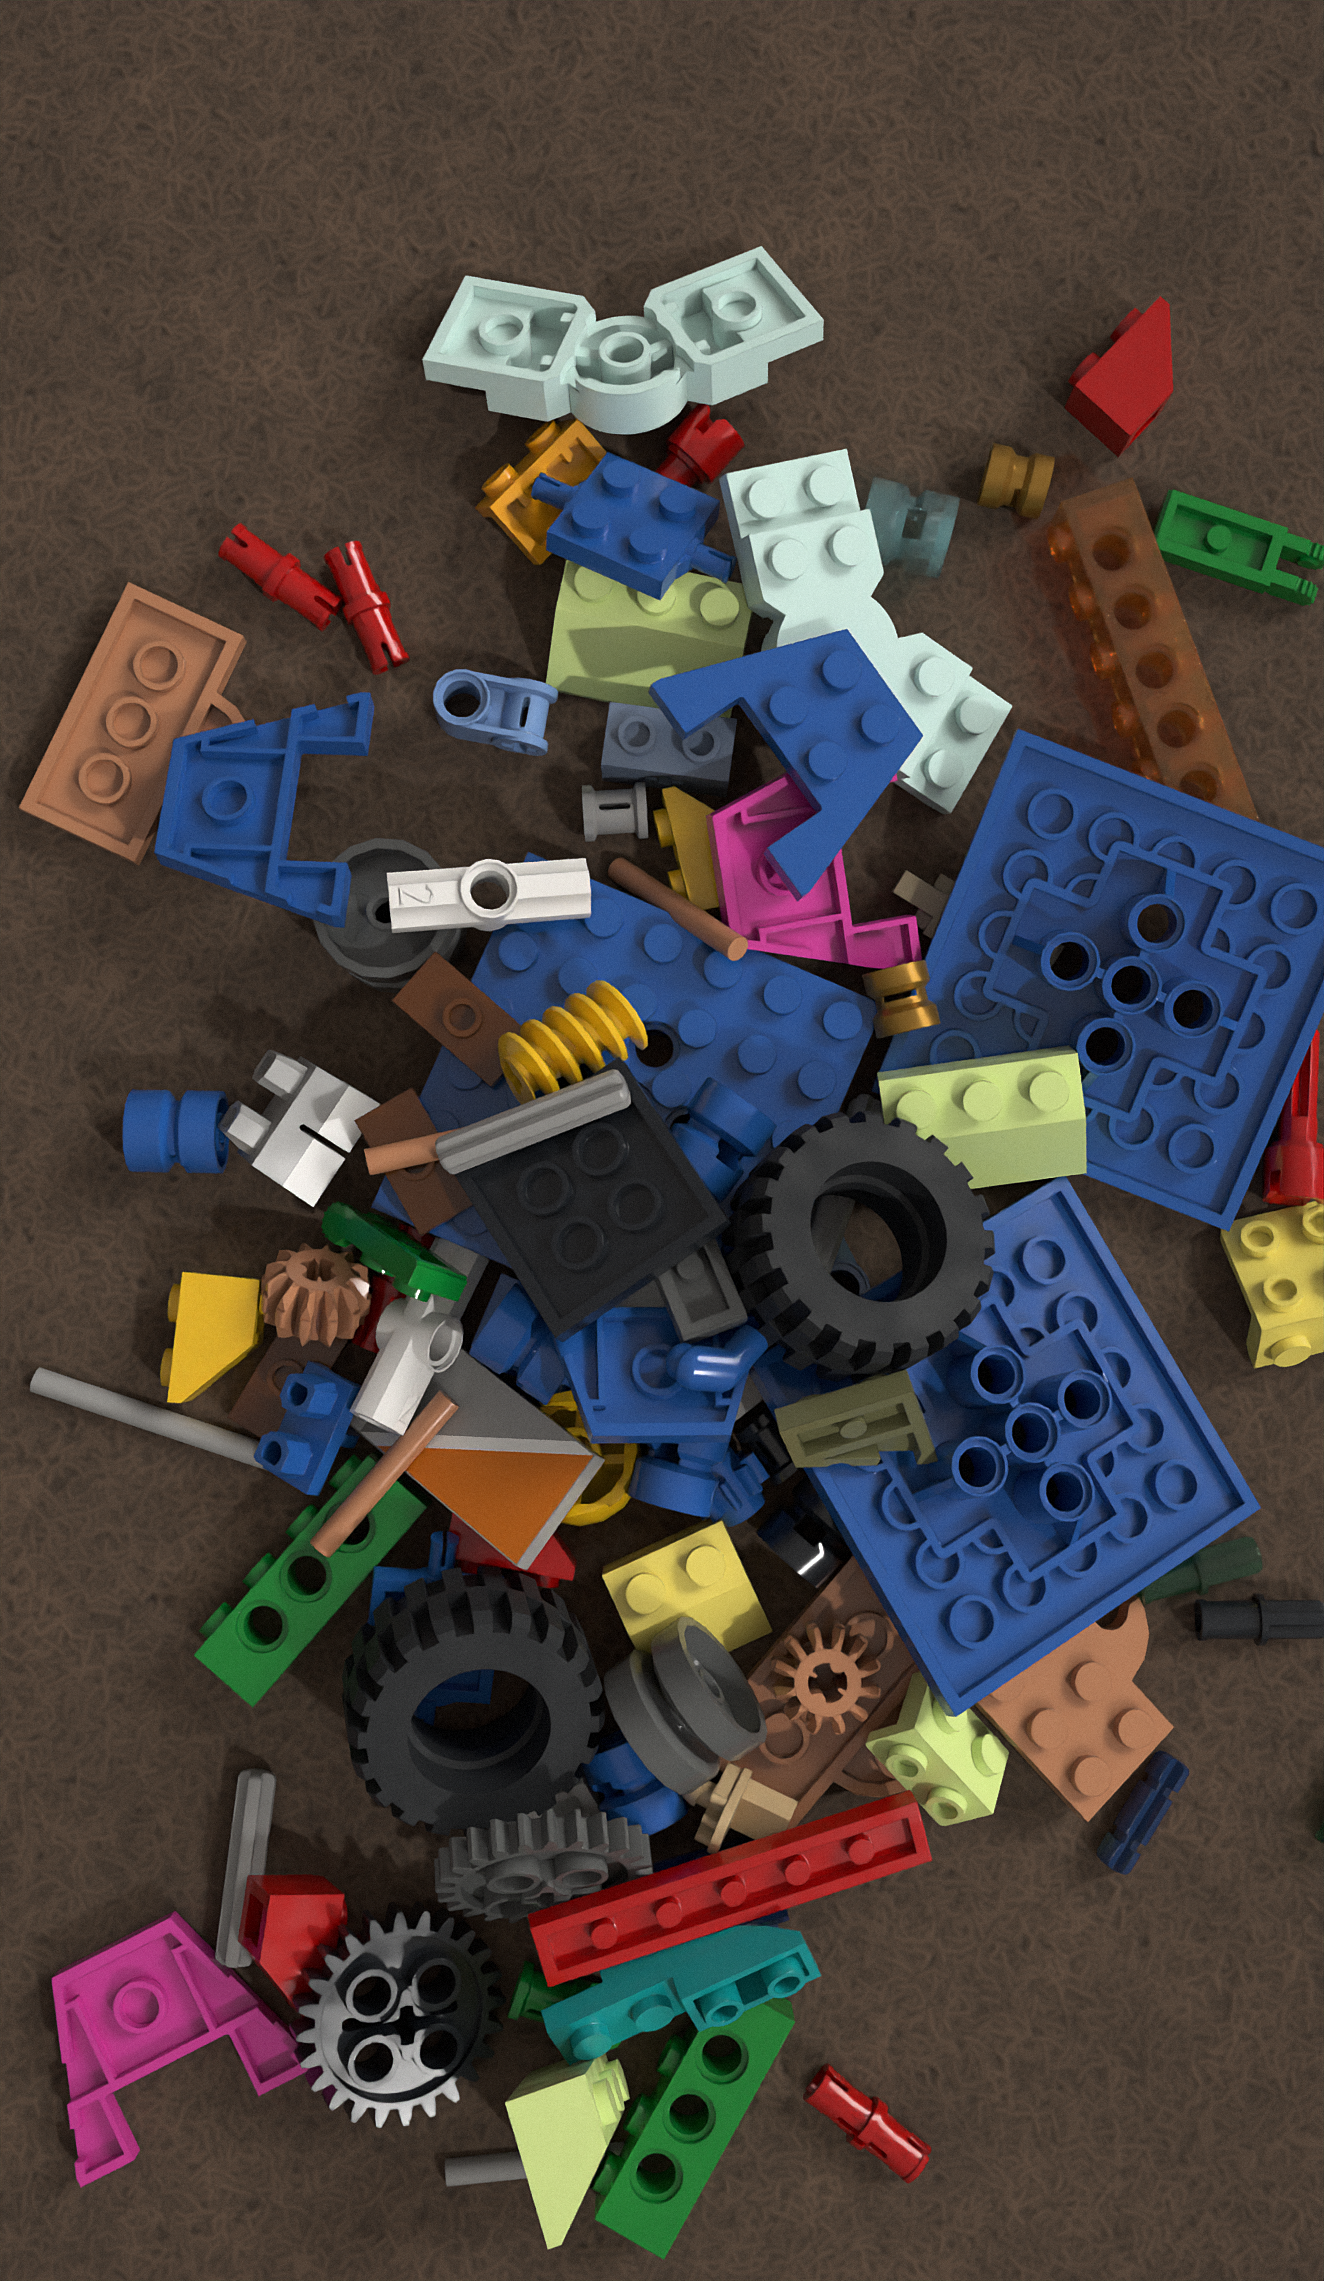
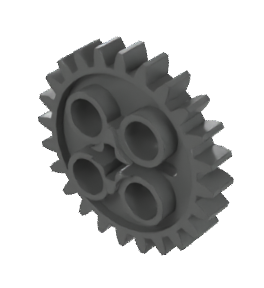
M575 1809L564 1817H556L553 1810H546L540 1818L531 1819L524 1813H518L516 1821L504 1822L492 1819L490 1820V1827L487 1829L469 1827L467 1828V1837H451L449 1839V1847L439 1848L438 1858L434 1859L435 1892L438 1893V1901L447 1902L449 1911L463 1909L464 1917H472L484 1913V1921L487 1922L497 1918H509V1923H516L523 1917H528L530 1913L653 1874L649 1835L642 1834L641 1825L627 1826V1818L625 1817L607 1821L606 1812H599L590 1817H581L580 1809Z

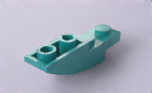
M736 1925L600 1970L602 1983L541 2010L549 2037L567 2063L571 2065L580 2060L598 2058L604 2055L612 2045L640 2032L661 2029L670 2023L673 2017L686 2011L699 2032L712 2026L728 2025L736 2021L746 2010L772 1998H785L797 1993L805 1983L820 1977L821 1973L800 1931L770 1926Z

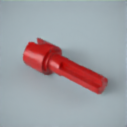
M698 403L665 440L668 446L666 448L668 457L654 472L690 488L695 483L700 485L704 482L712 484L745 447L744 441L726 419H719L713 423L710 419L711 408L708 404Z
M1318 1029L1313 1036L1281 1110L1280 1118L1278 1119V1141L1272 1142L1271 1147H1267L1264 1150L1262 1200L1270 1204L1305 1206L1311 1198L1315 1199L1318 1204L1324 1205V1146L1317 1142L1320 1042Z

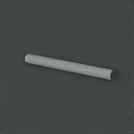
M40 1367L32 1378L30 1392L264 1469L263 1465L254 1459L259 1440Z

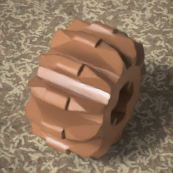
M302 1243L298 1252L279 1250L276 1262L267 1264L266 1272L261 1280V1310L264 1322L276 1326L278 1338L299 1337L302 1347L310 1340H319L325 1346L330 1347L335 1337L353 1339L356 1328L365 1323V1317L370 1311L372 1295L369 1294L370 1280L368 1278V1267L355 1263L353 1252L338 1254L332 1252L329 1244L322 1249H312L306 1243Z
M811 1620L805 1623V1631L809 1637V1642L802 1645L796 1636L791 1633H787L782 1638L785 1647L794 1657L793 1659L783 1656H773L771 1658V1669L787 1677L771 1684L770 1690L773 1698L785 1699L791 1697L782 1711L787 1721L792 1722L798 1719L808 1710L806 1730L809 1734L816 1735L821 1729L823 1717H829L830 1724L836 1735L843 1734L845 1732V1723L841 1714L849 1710L854 1718L860 1722L868 1718L865 1707L857 1699L859 1696L869 1699L879 1698L881 1693L879 1685L864 1677L875 1674L881 1669V1665L876 1656L859 1657L868 1645V1641L863 1634L858 1633L843 1644L845 1626L841 1621L834 1620L829 1627L827 1639H821V1633L816 1622ZM822 1663H828L834 1673L842 1672L841 1678L835 1676L832 1678L835 1687L827 1691H822L817 1681L808 1682L809 1676L818 1677L815 1667Z

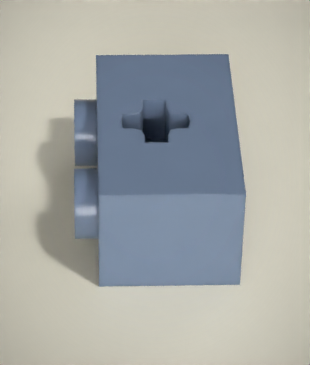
M610 702L601 761L602 780L634 785L635 782H645V787L659 789L675 786L683 792L726 797L737 719L718 716L682 741L660 708Z

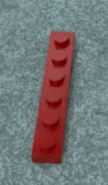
M907 1790L528 1914V1919L547 1985L551 1987L933 1860L918 1802L912 1791Z

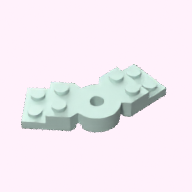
M762 246L651 289L644 305V317L618 316L597 322L595 310L584 296L465 275L422 360L426 380L486 391L488 411L546 422L572 413L580 422L598 431L611 434H637L656 429L668 423L681 412L687 401L715 405L768 383V362L822 341L824 319Z
M847 449L726 473L719 478L747 605L750 610L762 618L769 617L774 621L769 633L765 635L761 652L848 629L923 734L920 742L898 770V781H894V783L940 813H951L1010 712L1012 705L969 676L973 669L971 666L925 634L919 633L898 638L889 615L871 597L884 572L870 509L860 511Z

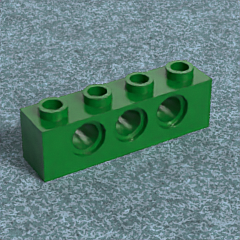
M376 1451L368 1455L364 1461L355 1454L350 1457L328 1483L337 1491L321 1510L311 1503L286 1530L285 1533L294 1541L282 1555L276 1559L268 1552L244 1578L242 1582L250 1591L240 1603L233 1608L225 1601L199 1630L207 1640L194 1656L252 1708L373 1571L374 1566L381 1562L433 1502L404 1475H401L367 1514L370 1529L366 1538L360 1540L347 1538L330 1558L315 1549L310 1540L382 1458ZM311 1556L323 1564L326 1570V1581L323 1587L309 1588L298 1580L295 1568L300 1557ZM268 1606L279 1613L283 1623L280 1636L267 1637L257 1631L253 1623V1613L256 1607Z
M772 1998L744 2011L736 2021L728 2025L712 2026L701 2032L697 2030L693 2021H691L683 2038L676 2034L670 2036L656 2064L655 2071L662 2075L652 2094L648 2096L640 2092L625 2118L623 2130L628 2132L629 2135L625 2140L620 2155L618 2156L608 2150L591 2181L590 2189L597 2192L594 2214L596 2221L661 2259H665L795 2023L792 2003L785 1998ZM717 2035L729 2036L738 2043L735 2051L725 2057H715L709 2054L704 2049V2045L709 2039ZM693 2094L703 2099L706 2104L699 2112L685 2115L677 2112L672 2107V2103L682 2095ZM653 2153L663 2154L673 2162L667 2170L660 2173L649 2172L639 2166L640 2161L644 2157Z

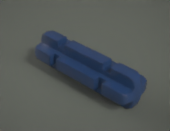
M1161 1750L1154 1754L1145 1769L1149 1773L1148 1778L1145 1782L1139 1779L1113 1822L1117 1826L1114 1834L1107 1832L1097 1849L1099 1859L1106 1866L1123 1875L1131 1872L1141 1855L1137 1852V1848L1140 1844L1144 1846L1148 1844L1173 1801L1169 1799V1795L1172 1790L1178 1793L1189 1776V1769L1183 1762Z

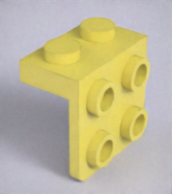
M1316 1201L1309 1202L1305 1206H1293L1234 1220L1230 1231L1221 1229V1244L1252 1315L1246 1346L1254 1369L1272 1364L1279 1367L1293 1366L1303 1362L1310 1355L1324 1352V1205L1318 1204Z

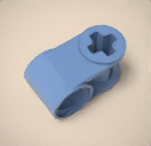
M455 669L444 674L437 681L433 691V704L440 727L452 737L494 745L506 751L542 756L547 753L549 745L543 739L549 705L557 701L558 691L551 685L532 679L505 678L467 669ZM460 693L470 694L480 702L478 710L468 717L451 715L445 707L453 696ZM528 707L526 724L524 727H521L524 709Z

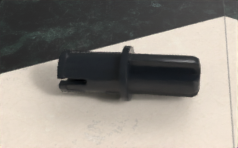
M1254 1593L1252 1600L1205 1601V1599H1196L1194 1603L1195 1635L1198 1641H1205L1207 1639H1253L1257 1646H1265L1268 1639H1321L1324 1637V1603L1319 1600H1265L1263 1594Z

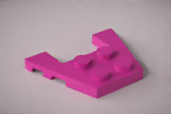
M788 772L777 776L706 816L721 920L723 924L747 939V949L878 969H886L922 960L916 916L902 915L852 925L842 849L832 860L811 891L798 902L763 854L767 847L817 814ZM897 773L890 782L898 781Z
M176 1911L61 1968L51 1978L62 2063H66L71 2099L67 2107L70 2129L75 2131L78 2158L74 2164L76 2179L80 2187L134 2161L140 2151L113 2092L226 2034L230 2035L258 2096L307 2072L309 2069H302L294 2055V2050L302 2042L295 2040L290 2028L232 1968L222 1965L215 1959V1951Z

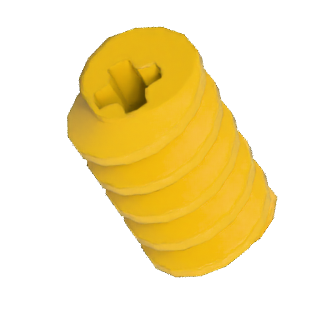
M596 980L587 987L586 996L580 993L570 995L565 1000L564 1009L558 1006L548 1008L543 1013L542 1023L535 1019H529L520 1026V1036L511 1032L503 1034L498 1039V1053L505 1079L518 1102L522 1105L535 1100V1092L541 1090L545 1095L560 1090L557 1081L560 1077H563L570 1085L583 1081L579 1067L582 1064H585L595 1074L605 1067L602 1056L604 1051H607L614 1059L620 1057L623 1061H626L628 1053L624 1039L629 1038L636 1047L644 1050L648 1046V1037L643 1022L628 1000L614 986L606 981Z

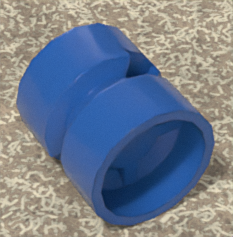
M707 1077L686 1107L690 1117L687 1123H674L670 1131L715 1199L723 1203L744 1174L740 1162L743 1157H756L777 1125L740 1095L718 1081Z
M132 1089L128 1094L123 1116V1152L128 1170L130 1172L168 1173L174 1163H180L187 1173L223 1174L229 1156V1138L218 1129V1124L229 1109L226 1093L223 1091L187 1090L180 1100H176L171 1091Z
M515 1283L470 1349L469 1355L498 1374L512 1368L517 1372L516 1385L546 1406L566 1375L546 1322L525 1288Z
M731 1436L728 1442L645 1443L649 1447L648 1454L636 1458L633 1475L626 1494L635 1499L666 1509L700 1517H710L719 1483L717 1478L711 1473L712 1467L725 1461Z
M621 1730L599 1738L600 1744L594 1759L589 1764L580 1763L589 1788L593 1792L602 1793L604 1796L597 1808L599 1812H606L607 1821L625 1817L627 1818V1826L639 1824L642 1828V1834L650 1836L679 1821L690 1809L682 1795L666 1787L646 1768L629 1745Z

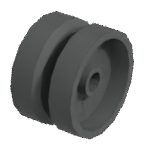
M374 838L348 847L332 861L347 863L352 874L345 928L333 927L316 920L313 921L321 945L337 964L348 971L356 980L380 992L399 993L435 951L454 967L466 944L467 927L392 933L391 922L382 923L385 915H390L387 873L442 869L427 851L404 840Z
M681 1616L654 1636L651 1642L652 1654L645 1650H633L609 1667L604 1676V1686L613 1716L631 1748L657 1779L666 1787L683 1795L691 1794L717 1776L720 1767V1757L727 1761L740 1760L765 1742L768 1731L764 1713L753 1689L725 1647L705 1626L691 1617Z

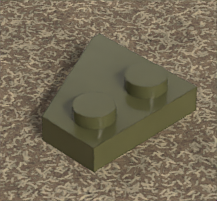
M907 1369L889 1375H874L859 1384L823 1395H808L799 1399L796 1403L774 1409L779 1432L796 1468L827 1467L839 1463L851 1466L878 1465L881 1459L879 1451H913L917 1464H930L938 1461L930 1432Z

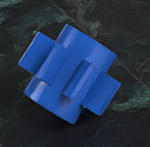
M728 1446L725 1461L712 1467L711 1473L717 1478L719 1483L710 1517H701V1519L704 1521L710 1518L714 1523L722 1518L727 1527H732L750 1518L764 1505L766 1498L762 1494L763 1488L760 1484L770 1476L753 1451L745 1455L743 1450H740L735 1454L732 1448Z

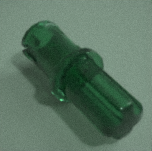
M1248 1536L1204 1547L1136 1593V1596L1140 1598L1144 1606L1156 1600L1195 1591L1199 1596L1207 1595L1208 1588L1211 1586L1258 1574L1263 1569L1260 1549L1254 1539Z

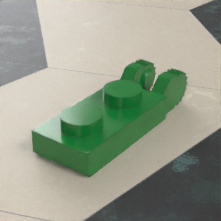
M1169 489L1163 498L1145 552L1147 556L1261 594L1266 591L1269 595L1303 606H1310V604L1314 603L1318 588L1306 579L1277 570L1276 566L1279 557L1307 569L1322 570L1324 568V545L1287 533L1289 529L1287 527L1174 489Z
M339 1201L336 1203L332 1202V1205L328 1206L327 1211L324 1212L323 1219H321V1227L323 1229L322 1233L325 1234L324 1237H327L333 1244L347 1247L351 1244L355 1245L363 1252L359 1259L360 1262L377 1272L395 1277L392 1286L409 1297L428 1302L431 1294L458 1302L468 1282L466 1275L407 1232L384 1219V1217L370 1212L367 1214L361 1213L356 1208H353V1206Z

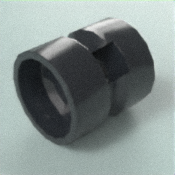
M805 1474L792 1489L795 1502L791 1507L778 1505L758 1528L756 1534L797 1573L819 1589L842 1563L839 1550L843 1546L848 1545L807 1474ZM809 1516L828 1532L817 1545L798 1530Z

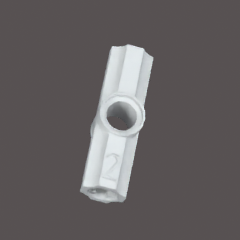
M586 858L505 864L500 860L485 859L475 862L470 867L387 873L392 933L465 927L493 931L504 927L506 924L590 918L591 888ZM480 883H495L505 891L507 901L500 908L493 910L484 909L478 906L472 899V889Z
M439 1237L435 1238L430 1250L467 1276L466 1280L468 1282L458 1302L431 1294L428 1302L419 1301L409 1296H406L405 1299L398 1298L393 1300L383 1311L377 1325L376 1342L380 1350L350 1409V1412L360 1419L397 1436L404 1435L434 1372L446 1371L457 1358L464 1334L460 1319L489 1262L485 1256Z

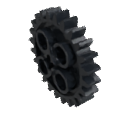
M420 1901L415 1902L408 1919L404 1917L403 1912L395 1902H389L384 1922L378 1923L368 1909L362 1912L363 1930L357 1934L343 1923L340 1924L338 1930L343 1944L337 1950L321 1943L317 1947L326 1963L322 1970L303 1968L301 1972L307 1984L313 1989L312 1992L296 1994L292 1998L298 2013L305 2016L290 2023V2030L295 2040L302 2042L294 2050V2055L302 2069L309 2068L304 2076L313 2092L323 2089L321 2095L328 2108L332 2111L344 2102L343 2108L350 2121L354 2123L358 2121L367 2108L369 2116L378 2128H382L390 2110L395 2111L403 2126L409 2125L413 2106L421 2104L430 2118L435 2116V2097L443 2093L455 2103L460 2100L454 2083L460 2076L473 2082H477L480 2079L477 2071L471 2064L475 2056L493 2058L495 2052L484 2040V2035L503 2031L504 2025L497 2016L489 2012L506 2003V1997L501 1991L491 1986L502 1977V1973L493 1961H487L492 1953L490 1948L481 1938L473 1940L476 1933L464 1919L454 1925V1918L443 1907L430 1920L429 1911ZM434 1965H442L441 1971L432 1982L418 1985L419 1979L425 1970ZM378 1976L375 1987L368 1994L353 1996V1991L358 1983L367 1977ZM453 2001H455L454 2005L451 2008L443 2009L448 2007ZM348 2018H354L342 2027V2023L344 2020ZM443 2030V2035L439 2042L433 2047L420 2049L424 2039L429 2034ZM373 2042L380 2043L378 2050L371 2058L364 2061H355L356 2056L363 2047Z

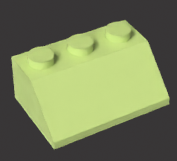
M566 560L555 611L546 684L556 688L560 693L607 703L616 702L659 708L648 693L651 684L657 680L744 656L753 611L748 608L743 584L732 581L723 583L721 580L713 577L687 572L674 580L662 599L657 600ZM732 708L721 714L719 717L730 718Z
M1069 1045L877 1072L884 1124L888 1125L896 1117L915 1124L917 1126L915 1134L926 1140L931 1135L938 1138L948 1146L944 1155L955 1166L963 1162L973 1176V1179L967 1182L970 1189L1087 1173L1086 1114L1078 1053Z
M606 2053L598 2058L580 2060L571 2065L566 2060H562L531 2071L505 2102L548 2249L562 2245L625 2110L624 2101L630 2099L627 2081L620 2061L615 2059L608 2062Z

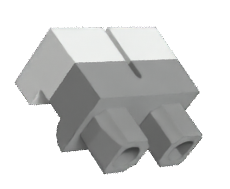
M268 1050L254 1070L252 1079L275 1093L274 1097L262 1115L237 1100L230 1106L218 1124V1129L239 1148L237 1153L248 1163L314 1207L345 1158L321 1140L302 1130L300 1126L302 1124L306 1125L349 1153L362 1134L354 1120L381 1104L302 1056L296 1061L291 1057Z

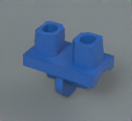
M308 1360L303 1373L288 1375L279 1395L282 1407L287 1409L278 1432L270 1431L268 1434L262 1435L254 1454L255 1461L263 1465L264 1469L306 1495L319 1496L340 1446L355 1448L360 1434L349 1427L354 1416L350 1409L362 1386L337 1375L322 1363Z

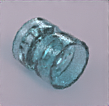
M874 476L865 510L870 509L882 565L887 566L896 558L902 561L905 571L938 579L950 543L960 498L927 489L918 497L911 496L907 484ZM906 518L922 523L918 539L901 537Z

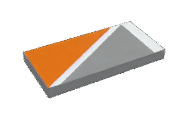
M461 1347L457 1358L446 1371L434 1372L409 1425L439 1390L450 1396L460 1407L404 1472L515 1566L527 1570L602 1466L605 1459ZM356 1415L353 1416L350 1423L351 1427L383 1454L401 1436L382 1430Z

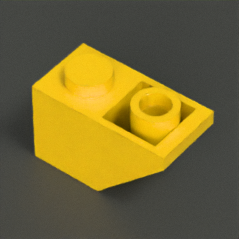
M675 786L662 789L663 809L653 811V817L661 848L673 846L678 866L677 870L667 872L670 888L711 916H720L706 816L715 810Z
M182 1272L181 1284H173L168 1301L169 1322L176 1323L174 1347L165 1349L161 1363V1385L169 1387L167 1402L184 1403L192 1401L263 1344L265 1322L261 1310L262 1295L260 1291L262 1279Z

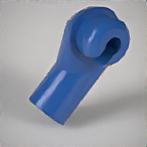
M744 1324L722 1349L698 1345L693 1347L689 1343L675 1345L667 1354L666 1371L672 1378L677 1379L678 1383L684 1388L697 1391L725 1392L732 1389L766 1351L768 1343L765 1337L755 1328Z

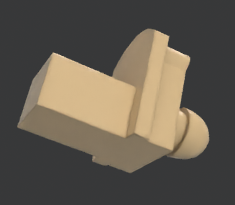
M729 1762L718 1784L709 1780L691 1794L682 1795L684 1800L695 1807L698 1804L706 1808L694 1840L708 1846L707 1852L711 1854L719 1851L729 1828L755 1840L786 1830L798 1801L750 1779L753 1773L752 1770L745 1767L741 1769Z

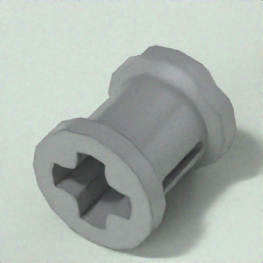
M635 782L633 789L595 791L592 785H582L585 842L595 841L597 835L636 833L639 839L648 838L645 782Z

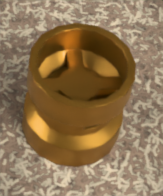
M993 443L986 462L977 505L991 509H997L1002 505L1015 507L1020 516L1038 520L1049 489L1055 457L1034 453L1027 458L1016 455L1010 446Z
M926 960L902 964L862 975L866 994L875 1000L877 1013L873 1018L877 1039L941 1023L937 1006L928 1000L925 988L930 980ZM916 990L917 995L885 1002L884 997Z

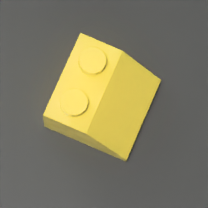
M708 1518L603 1566L602 1577L636 1650H645L652 1654L651 1642L654 1636L681 1616L691 1617L705 1626L728 1652L773 1632L722 1518L714 1523Z

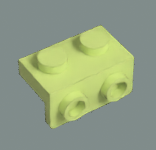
M921 1672L913 1673L897 1724L871 1731L866 1741V1747L906 1790L912 1791L917 1802L939 1825L948 1826L992 1815L1009 1751L970 1708L957 1717L946 1716Z

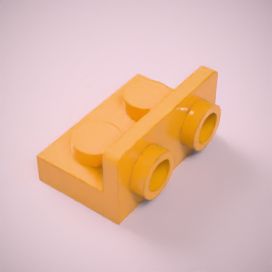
M578 419L565 420L558 424L554 420L544 423L525 443L530 452L514 468L510 463L500 467L481 487L486 496L475 508L483 517H492L533 565H541L552 554L546 550L547 530L562 512V510L531 498L532 487L536 478H539V474L543 472L549 477L574 487L589 477L607 453Z

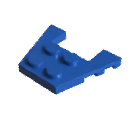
M848 629L661 678L651 684L648 691L682 741L733 706L740 705L817 814L767 847L763 853L797 902L811 891L923 737L921 731Z
M360 692L346 696L348 703L318 711L315 704L292 709L290 718L256 726L254 719L173 739L154 850L160 864L324 924L345 928L352 877L348 864L343 862L290 861L286 859L302 755L368 756L375 707L371 694Z
M723 1243L721 1247L723 1258L734 1250L733 1246H726ZM735 1280L733 1282L738 1293H740L741 1291L737 1280ZM614 1307L564 1342L556 1339L549 1329L591 1444L728 1442L749 1370L732 1389L725 1392L697 1391L682 1387L677 1379L672 1378L667 1373L665 1367L667 1354L675 1345L680 1344L666 1307ZM748 1313L746 1325L757 1330L760 1328V1325L753 1315ZM741 1326L691 1345L693 1347L698 1345L722 1349Z

